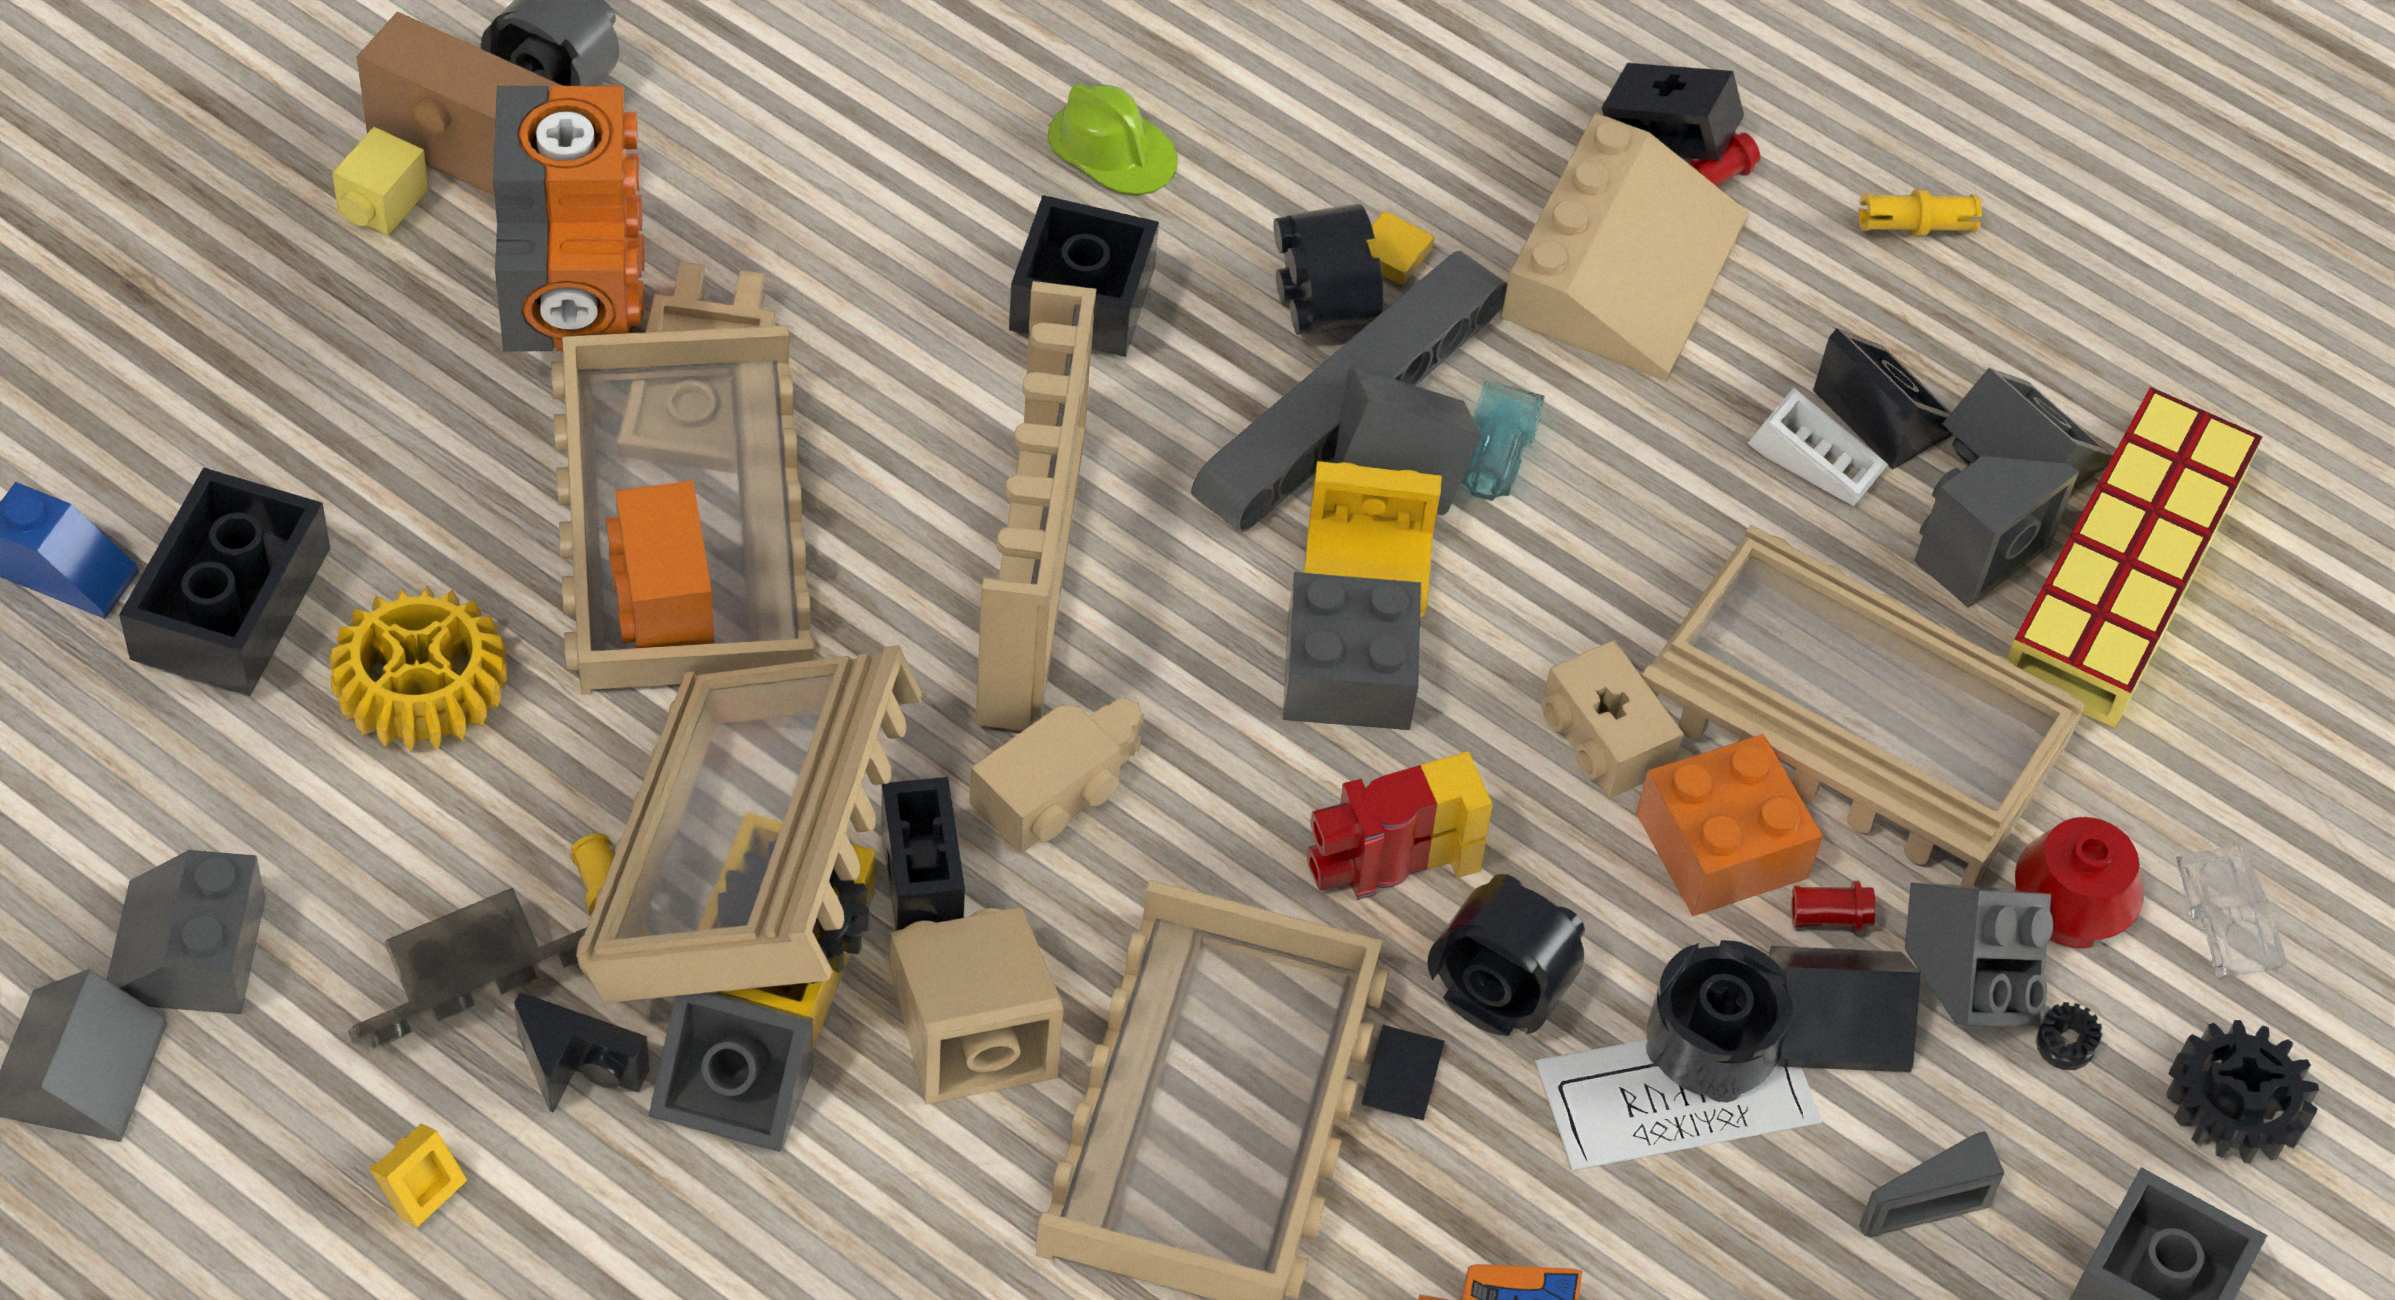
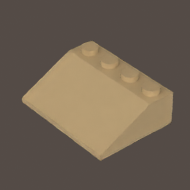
M1594 113L1510 271L1501 318L1667 381L1747 220L1749 212L1649 132Z

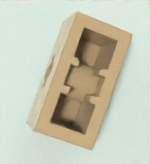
M1615 640L1550 668L1541 701L1544 717L1554 731L1563 733L1575 750L1578 764L1583 773L1591 780L1596 779L1609 799L1643 784L1648 770L1676 762L1684 733Z

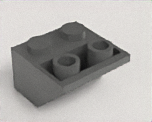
M1911 882L1905 951L1955 1024L1966 1026H2040L2041 1010L2047 998V985L2044 979L2046 950L2053 931V919L2050 913L2051 894L1985 886Z

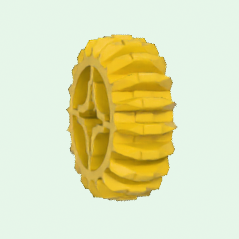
M426 585L420 596L409 597L400 586L396 600L386 602L375 595L371 605L372 612L354 609L353 617L351 618L352 626L339 627V634L336 637L337 647L331 648L332 654H330L329 658L332 672L330 676L332 693L336 695L340 711L345 715V719H355L356 728L360 730L362 736L377 731L378 740L382 742L384 747L397 737L403 738V743L410 752L418 740L429 739V742L438 750L443 735L450 733L463 741L467 732L466 723L484 727L487 709L499 708V702L502 698L501 688L505 687V682L508 679L507 664L504 662L507 659L505 642L501 640V636L498 635L497 626L493 622L492 616H482L481 609L478 608L475 600L460 605L459 598L453 589L440 599L434 598V593L428 585ZM460 654H463L469 660V664L459 676L452 669H454V660ZM380 660L386 664L383 667L384 675L374 682L368 675L375 663Z

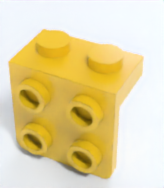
M1317 461L1310 506L1304 573L1421 582L1420 618L1423 617L1428 604L1433 531L1440 499L1442 476L1423 474L1413 470L1397 471L1363 467L1346 462L1329 463Z

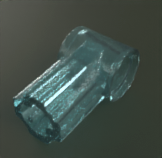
M1485 380L1474 415V421L1482 437L1461 482L1470 490L1472 496L1493 501L1496 497L1510 495L1520 468L1525 447L1531 448L1542 413L1545 395Z

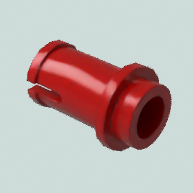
M1745 132L1734 133L1720 161L1695 159L1687 163L1714 185L1719 186L1738 174L1741 176L1751 174L1755 169V164L1760 161V151L1756 142L1749 134Z
M1852 881L1851 887L1793 886L1791 896L1793 928L1851 927L1853 933H1860L1862 927L1874 926L1876 907L1873 887H1862L1860 881Z

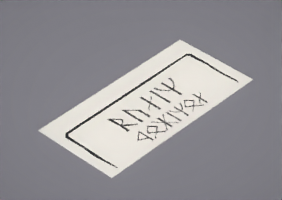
M1647 1039L1535 1060L1572 1171L1822 1123L1802 1067L1778 1066V1059L1770 1075L1760 1085L1742 1093L1736 1100L1728 1103L1714 1101L1706 1095L1689 1091L1672 1081L1657 1065L1650 1061L1646 1053Z

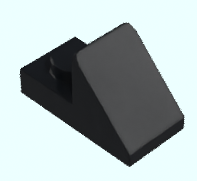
M519 992L514 1002L518 1038L550 1112L555 1111L575 1071L581 1072L588 1080L606 1088L621 1086L639 1093L650 1071L647 1036Z

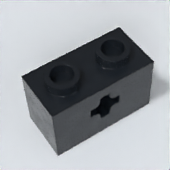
M1627 63L1601 107L1603 116L1649 132L1681 158L1720 161L1744 117L1733 71Z
M948 777L882 784L881 829L896 931L903 930L908 925L919 921L939 923L964 918L965 885Z

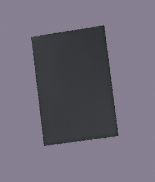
M1383 1025L1361 1105L1424 1121L1445 1041Z

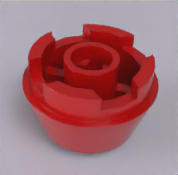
M2076 817L2065 820L2032 841L2023 850L2016 864L2015 890L2051 894L2050 913L2053 919V931L2050 941L2071 948H2091L2095 940L2113 937L2129 928L2135 922L2142 909L2144 887L2137 850L2130 838L2121 829L2107 821L2093 817Z

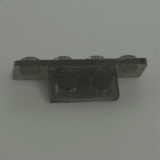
M512 887L389 938L384 944L409 1002L353 1025L347 1031L350 1039L355 1044L369 1038L375 1049L412 1033L408 1021L433 1011L439 1022L476 1006L471 994L497 984L500 994L503 995L538 980L539 977L535 967L558 957L563 968L578 963L576 956L578 943L585 934L587 927L539 947Z

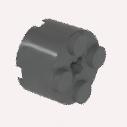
M513 0L484 30L481 38V49L562 86H598L611 73L618 62L619 44L613 28L616 16L612 7L604 0Z

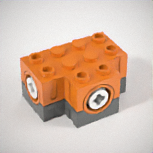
M497 86L493 188L497 218L495 277L503 352L553 351L554 347H556V351H563L562 337L632 333V326H641V317H644L643 281H638V278H641L642 271L645 270L644 234H639V231H642V195L637 194V191H640L639 154H627V149H637L638 147L637 112H625L623 86H551V90H548V86Z

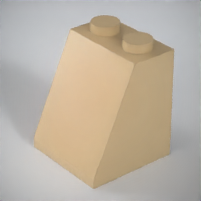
M1022 907L1007 910L987 908L965 918L939 923L919 921L908 925L903 930L890 932L889 968L925 1105L1058 1078L1064 1009L1057 988Z

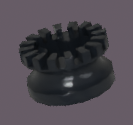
M2063 1002L2062 1006H2059V1004L2054 1005L2045 1014L2043 1023L2040 1025L2036 1036L2037 1050L2042 1058L2050 1065L2062 1070H2077L2085 1067L2092 1060L2103 1034L2100 1033L2102 1025L2097 1023L2098 1017L2096 1014L2090 1015V1009L2085 1007L2083 1010L2079 1008L2080 1004L2074 1003L2073 1006H2070L2069 1002ZM2069 1028L2079 1035L2074 1043L2068 1044L2066 1047L2063 1046L2064 1041L2060 1040L2058 1042L2060 1034H2063Z

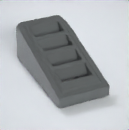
M1982 1131L1962 1140L1872 1191L1859 1224L1863 1235L1871 1237L1989 1208L2005 1172L1987 1133Z

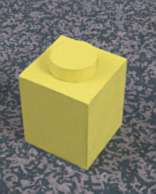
M373 127L332 172L338 213L344 215L350 222L358 226H368L387 236L390 235L429 190L424 150L376 127Z

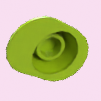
M1075 84L1069 91L1068 102L1064 109L1058 112L1049 124L1047 139L1053 152L1101 185L1117 193L1136 196L1154 193L1166 186L1176 173L1178 155L1172 141L1159 128L1141 117L1133 97L1121 88L1111 85L1085 87L1081 84Z

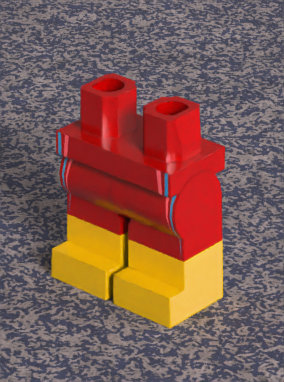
M1463 752L1381 776L1371 781L1366 788L1362 778L1343 783L1340 804L1312 811L1311 828L1317 845L1308 847L1307 863L1318 889L1322 891L1350 883L1357 900L1376 895L1377 887H1394L1401 884L1411 873L1446 864H1451L1456 878L1481 872L1486 845L1485 837L1488 834L1493 804L1470 752Z

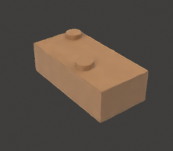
M398 11L357 55L367 133L373 127H376L424 150L426 165L491 195H494L493 162L497 86H548V90H551V86H562Z

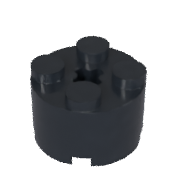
M1361 204L1290 214L1286 217L1274 219L1275 242L1279 253H1284L1286 267L1276 270L1277 290L1281 303L1283 305L1290 303L1292 324L1297 335L1367 324L1383 312V281L1379 258L1372 259L1366 240L1375 239L1368 214Z
M1498 874L1489 883L1481 885L1472 891L1435 941L1428 954V971L1432 981L1439 974L1443 983L1448 988L1443 999L1452 1010L1472 1025L1487 1032L1509 1036L1514 1028H1528L1525 1034L1527 1035L1541 1028L1582 969L1584 948L1581 937L1585 932V927L1580 917L1572 910L1565 907H1557L1547 898L1524 887L1513 876Z
M1721 940L1719 946L1698 948L1700 943L1688 946L1679 951L1668 962L1662 973L1647 1023L1646 1053L1650 1061L1681 1087L1694 1093L1706 1095L1714 1101L1728 1103L1736 1100L1742 1093L1754 1089L1770 1075L1777 1062L1794 1011L1793 999L1790 1001V996L1785 986L1787 979L1774 960L1748 944L1738 941Z

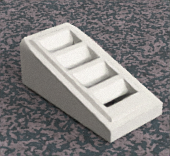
M1795 388L1789 392L1747 443L1765 458L1853 507L1888 465ZM1805 440L1817 445L1815 449L1805 443ZM1827 452L1838 457L1833 465L1824 458ZM1849 464L1860 469L1852 480L1842 473Z

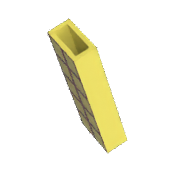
M2150 387L2015 636L2007 660L2044 682L2061 687L2069 695L2086 703L2082 714L2116 729L2242 484L2263 436L2193 406L2180 398Z

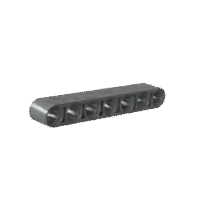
M1461 250L1449 255L1211 457L1201 468L1191 488L1192 496L1238 531L1244 532L1252 528L1316 472L1317 461L1328 462L1335 456L1347 374L1351 367L1354 366L1416 386L1496 316L1504 304L1507 283Z

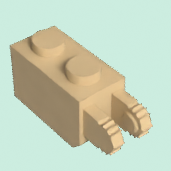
M1118 697L1115 701L1111 700L1110 705L1105 704L1090 716L1079 706L1059 705L971 767L969 803L1020 854L1039 840L1042 842L1052 840L1066 827L1070 818L1088 805L1091 807L1101 805L1117 789L1120 766L1129 760L1130 755L1135 756V752L1139 751V746H1141L1142 737L1139 736L1137 729H1141L1144 714L1141 712L1139 702L1136 703L1126 697L1124 699Z

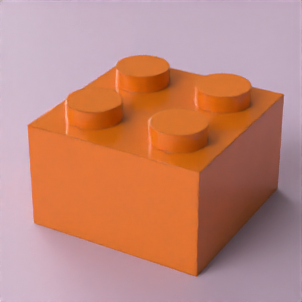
M693 480L615 490L617 516L605 517L610 550L608 553L613 588L616 589L618 602L617 612L622 644L635 643V648L715 644L712 589Z
M1764 734L1648 770L1636 811L1637 817L1692 916L1808 879L1823 837Z

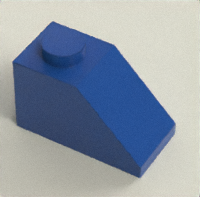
M15 482L0 501V577L105 619L139 573L137 564L72 504Z

